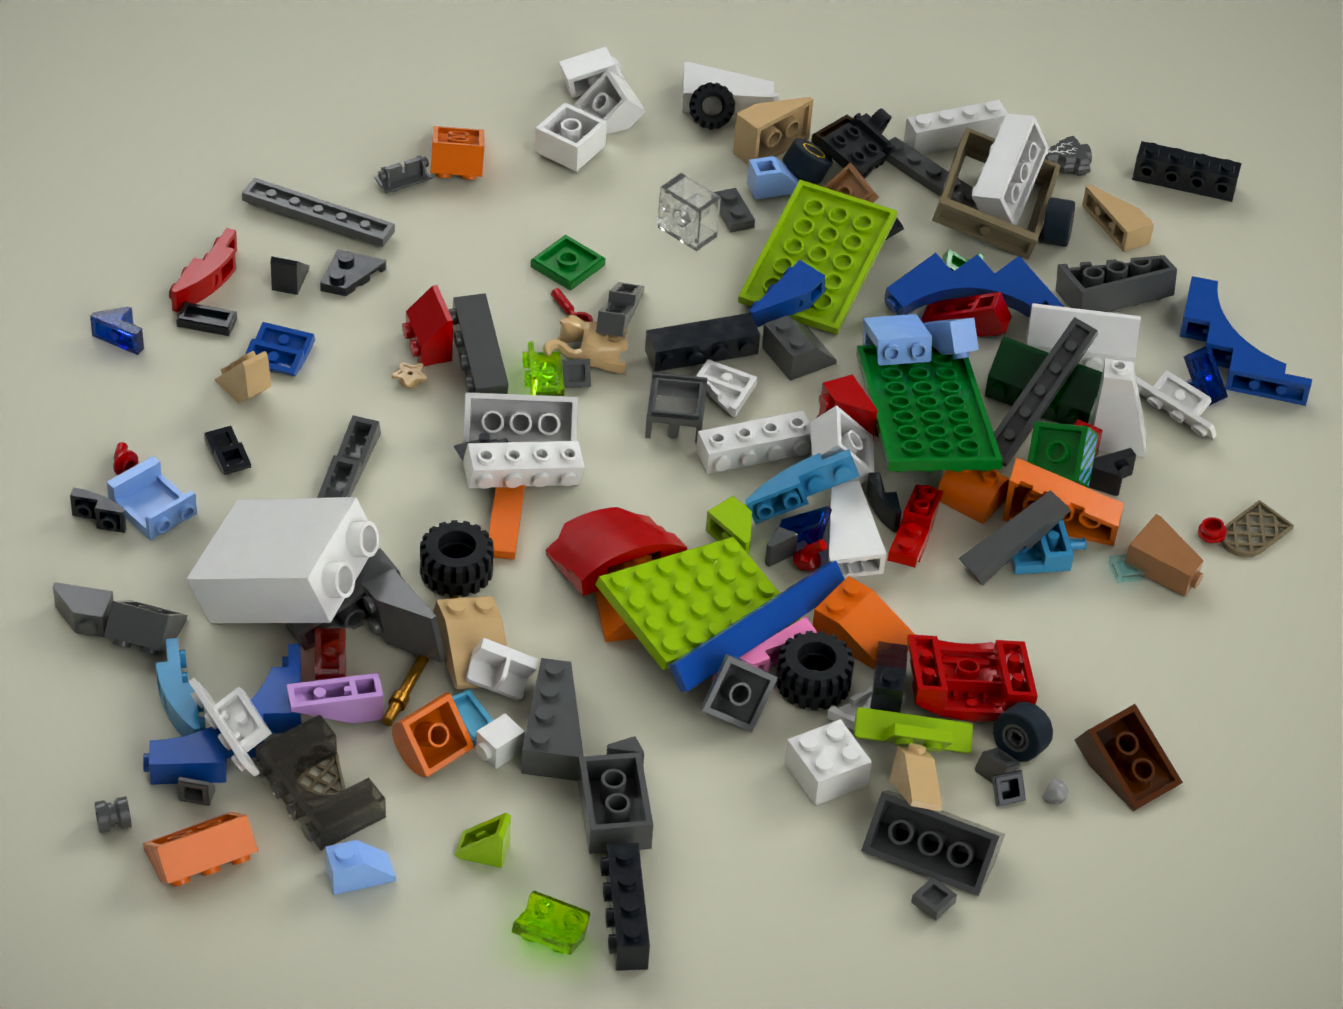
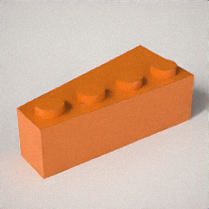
M1016 457L1009 481L1003 521H1010L1051 490L1071 510L1063 518L1068 536L1085 538L1088 541L1114 546L1124 503Z

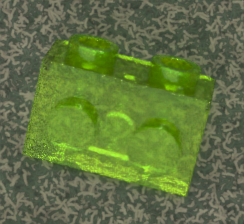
M528 341L527 352H522L523 368H528V370L524 371L525 387H530L531 395L564 396L565 389L560 352H552L550 356H545L543 352H534L533 341Z
M534 890L529 894L526 909L514 921L511 933L521 936L525 941L537 942L550 947L556 953L571 955L585 939L591 913Z

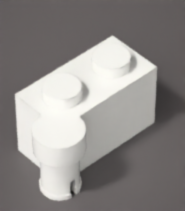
M607 47L559 62L563 82L571 98L583 95L607 69L627 81L622 74V67L618 59L611 57Z

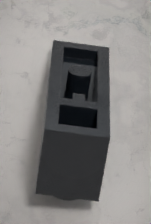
M878 641L870 709L900 713L905 687L908 645Z

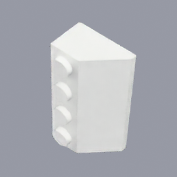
M1006 113L1003 123L999 125L995 142L990 147L987 161L981 168V175L977 185L972 189V199L979 211L1016 226L1049 149L1035 116Z
M1032 303L1025 341L1026 345L1050 353L1072 319L1076 317L1098 330L1097 337L1079 364L1101 372L1103 371L1105 358L1130 361L1135 364L1141 316Z
M466 392L464 443L479 440V434L482 432L489 433L490 439L501 440L506 438L510 442L577 441L578 397Z

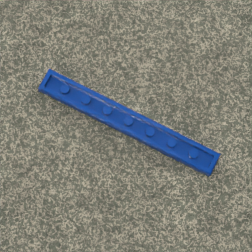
M830 561L668 665L680 692L689 691L718 672L726 654L741 657L816 608L845 580L837 561Z

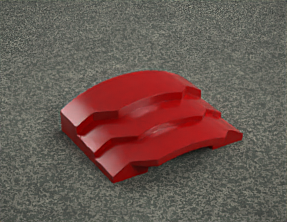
M610 507L588 512L564 523L558 539L545 551L549 559L580 594L584 596L600 591L595 584L599 576L608 574V567L649 554L652 555L653 560L686 551L687 546L674 533L667 532L649 516L635 514L619 507Z
M908 634L907 642L913 676L912 688L915 703L920 707L952 719L996 721L999 715L1018 702H1029L1036 705L1038 695L1024 641L996 640L995 643L970 644L938 640L937 636Z

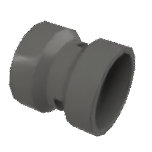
M126 796L116 798L114 804H111V802L107 803L104 800L94 802L100 833L109 832L116 824L121 829L132 827Z

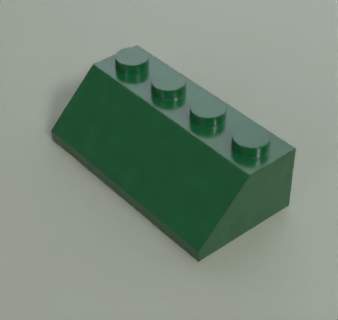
M1003 337L988 374L985 396L1013 406L1049 353ZM1078 363L1041 417L1056 423L1074 425L1077 419L1091 425L1102 372Z

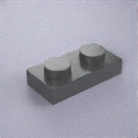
M736 188L712 192L711 201L730 233L755 227V219Z

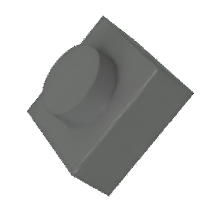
M590 359L562 360L563 388L591 387Z
M932 877L912 895L911 903L934 920H937L956 903L957 894Z

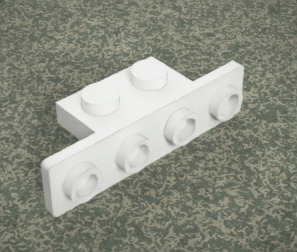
M1167 370L1154 386L1149 385L1136 376L1139 394L1147 398L1151 406L1158 410L1163 408L1169 412L1171 418L1181 424L1185 422L1190 425L1191 429L1200 437L1207 436L1214 440L1217 436L1214 425L1201 417V414L1211 403V398Z
M193 677L189 681L194 689L191 696L201 708L205 707L208 711L204 716L214 729L219 728L221 733L218 735L221 743L227 750L232 749L235 753L231 759L242 772L247 769L254 777L257 776L260 772L247 752L272 734L268 726L240 686L216 704L208 691Z

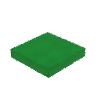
M565 234L532 258L530 267L571 291L605 266L606 258Z

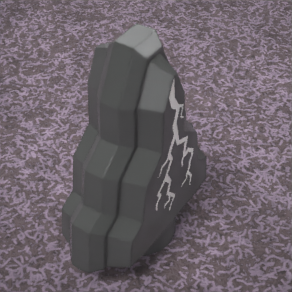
M1074 136L1066 137L1056 145L1051 146L1045 156V159L1061 165L1059 172L1062 174L1074 173L1077 176H1082L1091 171L1089 165L1092 161L1091 148L1088 144L1080 145Z

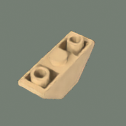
M251 351L221 369L222 375L214 379L237 403H241L271 387L268 355L266 351L258 355Z

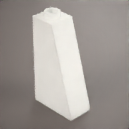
M684 62L682 113H690L689 103L693 92L702 84L705 85L709 82L720 83V85L726 86L732 92L733 99L735 100L733 115L757 103L779 100V92H774L773 81L692 62ZM710 96L703 101L702 108L706 114H719L722 110V103L717 97Z
M1105 358L1092 420L1093 426L1103 430L1099 451L1114 453L1132 448L1136 456L1145 457L1146 430L1134 363Z
M860 481L844 482L831 487L827 563L836 560L844 579L848 576L854 578L884 574L887 553Z

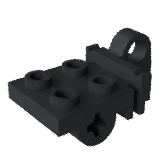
M882 108L877 110L872 117L867 113L862 116L860 113H857L850 123L848 122L822 138L818 146L841 167L844 168L851 163L865 179L874 167L877 169L880 165H883L895 148V145H892L882 135L892 116Z

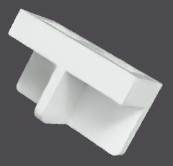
M483 638L472 651L466 681L520 701L524 695L527 679L537 669L539 659Z

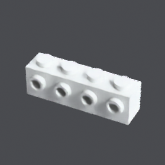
M996 100L907 117L904 143L922 155L955 149L958 147L966 127L996 139L999 125L1003 123L1008 112L1002 103Z
M798 411L698 431L696 452L707 474L812 453L811 424L804 411Z
M579 441L468 443L463 459L468 487L482 489L493 487L516 488L520 485H525V487L579 485L585 468Z

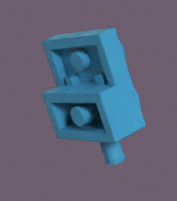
M1062 518L1030 550L1023 547L1010 560L1014 574L1071 571L1074 557L1073 550H1086L1085 538L1069 539Z

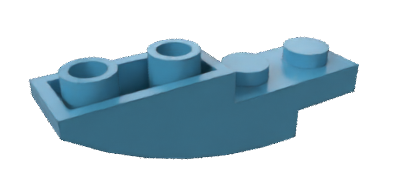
M849 449L824 459L818 453L780 472L759 487L745 501L748 508L752 511V518L755 524L807 505L809 504L808 496L860 477Z
M178 638L166 639L167 662L156 663L159 696L170 722L181 736H185L206 729L205 717H199L198 712H204V707L201 708L191 696L194 689L188 682V672L181 673V668H187L185 649L179 650Z

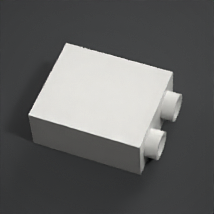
M357 497L237 500L186 580L210 623H331L344 599L353 593L355 580L368 558L374 556L379 546L378 529L373 522L367 520Z

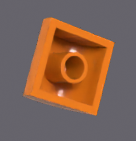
M946 470L937 489L943 491L941 503L984 524L1005 502L1010 478L1000 474L997 470H963L960 472Z
M451 693L440 695L396 722L392 727L393 741L401 758L414 773L421 777L432 775L475 748Z

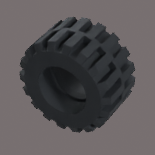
M451 520V523H439V527H431L429 533H425L420 542V575H422L424 584H428V588L432 591L438 590V594L443 596L449 594L450 597L453 595L467 597L469 593L476 594L480 592V588H485L493 576L494 547L492 538H489V533L486 530L481 531V526L477 524L470 525L468 521L460 523L457 522L458 520Z
M806 631V634H795L794 639L788 638L785 641V645H782L778 659V679L776 684L777 688L780 689V694L783 697H788V702L792 705L797 703L799 708L805 709L809 707L811 711H818V708L827 710L831 705L837 706L841 704V699L845 700L847 698L848 691L851 688L854 667L853 652L850 648H846L847 643L843 640L838 641L837 636L833 634L830 636L826 635L823 631H819V633Z

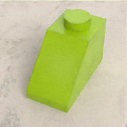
M731 496L707 511L706 532L717 541L734 536L749 555L752 511L746 504Z

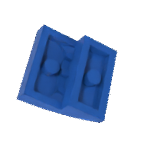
M262 322L256 339H251L245 354L254 351L258 355L266 351L270 371L296 376L313 347L315 336L312 333Z

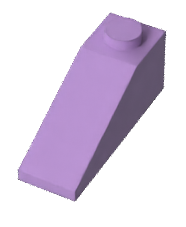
M378 673L287 684L291 712L352 724L377 721L383 717V692Z

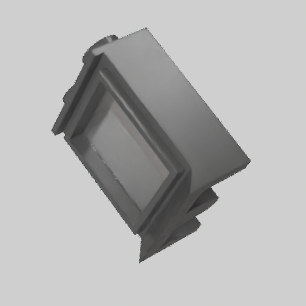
M652 372L645 438L651 439L653 423L668 424V437L671 439L678 438L680 425L696 427L695 443H697L698 431H701L703 427L708 378Z

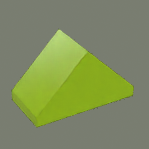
M506 812L464 830L454 855L458 859L502 868L510 846L511 815Z

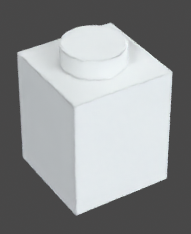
M503 714L476 731V752L483 761H487L497 769L522 753L525 731L507 714Z

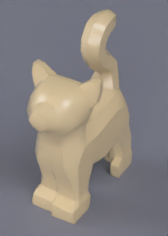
M569 315L567 318L560 319V336L557 339L547 341L543 346L545 356H550L553 350H557L569 360L590 359V367L624 374L626 362L619 361L620 352L627 351L628 341L625 340L628 327L623 337L596 333L597 322H585L577 316ZM582 342L581 347L576 350L571 349L567 345V343Z

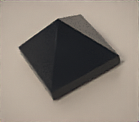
M1022 770L992 776L997 807L1026 801Z

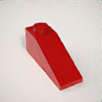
M996 292L942 300L928 304L921 320L923 323L939 320L974 318L977 336L985 337L1005 334L1012 316L1002 293Z

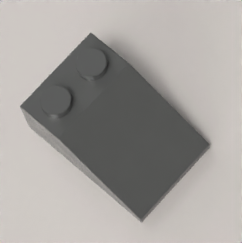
M395 569L363 583L365 597L362 600L366 610L370 613L371 618L368 619V624L374 635L379 634L387 644L440 663L446 661L436 615Z

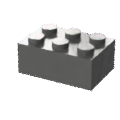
M641 752L579 757L578 787L589 854L606 853L607 844L639 843V850L652 849L653 820Z

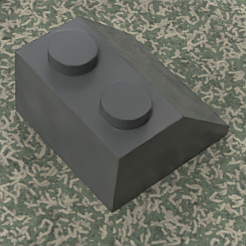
M784 316L764 324L762 349L790 381L836 364V358L814 333L795 319Z
M133 600L112 601L104 636L113 638V644L130 648L132 643L142 646V652L159 655V651H167L166 639L178 637L188 615Z

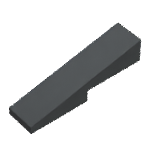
M618 282L609 291L608 302L598 311L596 333L623 337L644 293L645 286Z
M352 415L337 456L333 455L317 498L351 497L381 435L379 421Z
M1050 490L958 559L984 585L1023 547L1030 550L1071 510Z

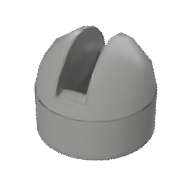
M1055 777L1047 787L1042 798L1052 804H1061L1068 797V787L1063 781Z

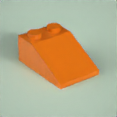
M433 126L430 173H436L435 176L441 178H449L451 174L461 175V178L467 180H475L477 176L482 177L484 130Z
M850 576L814 609L813 627L817 633L823 631L826 635L830 636L833 634L837 636L838 641L843 640L847 643L846 648L851 649L853 652L852 657L874 670L878 641L908 645V634L915 635L871 588Z

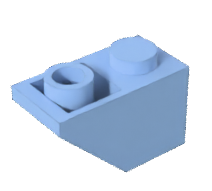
M774 156L749 160L747 185L755 200L791 195L800 179L783 162Z

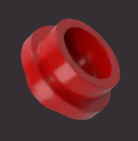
M1206 518L1198 527V536L1207 543H1219L1226 538L1227 529L1223 521L1218 518Z

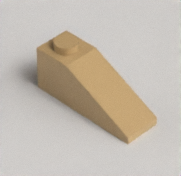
M1092 185L1085 187L1082 206L1123 252L1150 244L1154 224L1140 208Z
M909 743L908 747L898 745L889 781L910 806L941 812L942 801L934 758L926 751V747L914 743Z

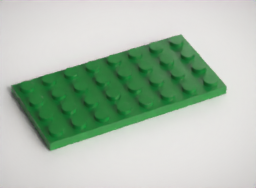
M875 345L857 346L856 356L867 396L878 410L876 428L888 471L903 473L906 471L934 472L935 470H951L960 472L963 470L990 471L1002 468V457L969 357L953 359V354L942 355L932 346L930 362L880 366L877 363V348Z

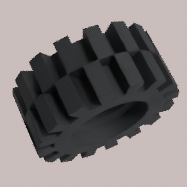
M717 82L702 84L693 92L690 99V115L693 117L694 122L698 123L702 128L705 127L709 130L721 128L730 121L735 111V100L733 99L732 92L726 86H722ZM710 96L717 97L722 103L721 112L714 116L706 114L702 108L703 101Z

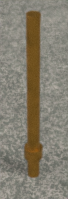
M453 595L450 599L461 598V597H459V596H457V595ZM418 655L400 688L391 695L388 701L389 707L381 719L382 723L386 726H392L399 712L405 710L410 701L409 695L427 665L429 658Z

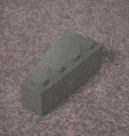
M1165 255L1131 258L1129 263L1117 261V259L1106 260V265L1092 266L1091 262H1080V267L1068 268V264H1058L1056 292L1070 308L1112 312L1117 309L1173 296L1175 293L1177 268Z
M486 293L453 297V307L449 309V312L453 319V338L458 350L461 370L464 371L466 376V391L468 393L508 394L509 383Z
M379 548L374 556L368 558L355 580L353 593L344 599L331 623H285L287 629L301 647L307 651L338 637L341 630L345 628H352L354 630L363 626V621L370 618V613L366 610L362 600L365 597L363 583L392 569H395L401 576L398 568L384 551Z
M541 658L522 748L521 774L578 781L579 757L584 755L572 664L569 661Z

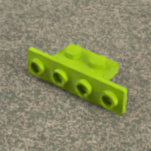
M862 707L855 710V738L893 743L896 747L898 745L908 747L909 743H914L926 747L928 752H941L943 750L968 754L972 751V723Z

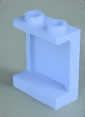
M916 314L863 318V344L876 346L878 365L931 361L932 335Z
M154 456L107 481L108 498L125 509L126 519L150 540L166 533L169 529L197 514L196 494L192 491L183 494L161 474L160 461Z

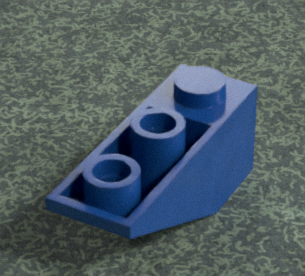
M801 260L793 267L787 268L783 277L776 284H772L759 301H755L751 305L749 313L756 326L760 327L767 322L809 309L825 292V275Z

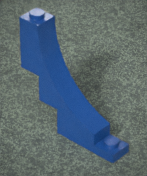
M934 253L887 287L884 297L887 308L892 313L896 312L898 315H907L920 307L937 301L996 292L1002 293L1007 307L1022 313L1030 318L1032 303L1064 307L1020 256L994 273L978 254L955 271H952L939 255Z
M1192 276L1179 337L1206 342L1202 363L1229 368L1225 390L1306 406L1312 379L1285 374L1286 363L1261 352L1241 337L1231 326L1221 309L1217 291L1218 281Z
M288 644V656L282 657V667H271L267 679L251 699L252 704L272 734L301 733V713L291 712L287 692V684L301 683L300 644ZM211 726L199 732L181 737L150 740L149 753L143 754L144 772H150L151 785L178 784L179 777L210 783L226 782L227 758H231L235 753L232 749L227 750L219 740L218 735L221 733L219 728L214 729ZM264 740L247 752L250 758L264 757Z

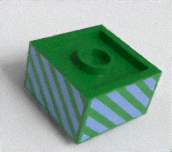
M1034 421L1027 462L1089 488L1098 433L1088 426Z

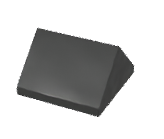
M726 654L700 710L752 732L778 677L739 657Z

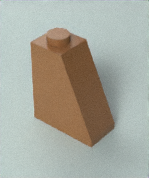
M1155 514L1130 543L1124 566L1185 596L1191 588L1196 589L1203 578V573L1200 571L1204 560L1161 516Z

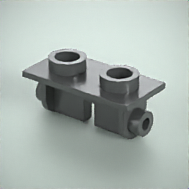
M417 156L416 158L404 161V168H402L400 163L382 167L381 171H378V176H375L374 179L387 194L431 180L432 176L425 168L429 166L428 159Z

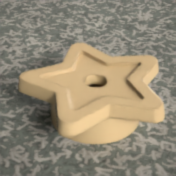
M402 361L400 362V370L392 374V378L399 380L400 384L406 388H415L421 382L428 380L427 376L422 373L423 363L410 365Z

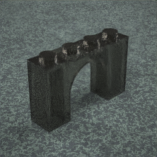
M321 715L255 747L256 760L254 764L260 772L258 775L261 778L266 777L274 796L284 801L289 816L292 820L300 822L309 842L314 841L321 851L326 846L334 845L386 818L385 797L369 777L339 793L331 795L313 794L298 784L297 780L304 771L337 754L336 734Z

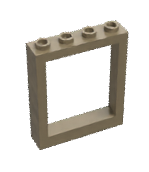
M966 127L955 152L932 221L1029 260L1038 241L1048 200L1052 196L1061 165L1044 159L1035 180V184L1041 187L1026 230L951 200L965 156L986 163L990 147L995 142L994 138Z

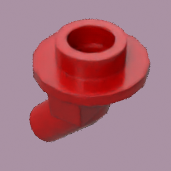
M124 442L117 444L114 453L113 470L117 475L139 463L137 454L132 450H128V445Z
M821 539L814 543L806 544L803 549L796 551L793 555L794 565L803 571L817 569L821 565L819 552L827 549L825 540Z

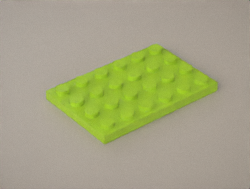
M799 180L738 295V303L751 307L755 301H759L766 294L772 284H776L783 277L787 268L793 267L801 260L825 275V292L809 309L789 317L802 324L838 335L897 218V210Z
M734 536L599 576L595 584L662 670L668 669V665L780 594ZM801 618L797 619L796 621H794V622L791 623L790 625H792V624H794L795 622L799 621Z

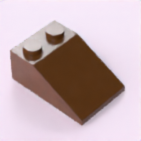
M1136 704L1088 729L1074 739L1089 766L1133 811L1183 783Z

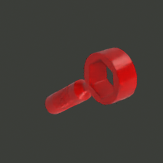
M559 288L552 290L551 296L566 314L577 316L585 322H593L590 314L574 312V306Z

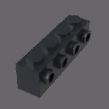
M1141 141L1132 180L1232 202L1242 163Z
M745 313L646 330L645 352L654 372L704 364L708 359L716 362L756 355L759 352L760 333L751 314Z
M639 843L607 844L606 857L600 858L601 876H606L607 882L603 883L604 902H609V908L605 909L606 928L612 929V934H608L609 954H614L616 971L646 970L649 964L650 941Z

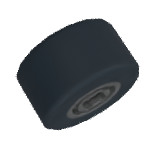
M796 138L792 142L782 159L783 163L793 174L814 184L822 182L833 164L832 158L819 146L801 138Z
M1049 198L1043 224V243L1063 247L1068 246L1075 213V202L1073 200Z
M1018 702L998 716L993 725V736L996 745L1019 762H1028L1049 746L1053 739V727L1051 720L1040 707L1029 702Z

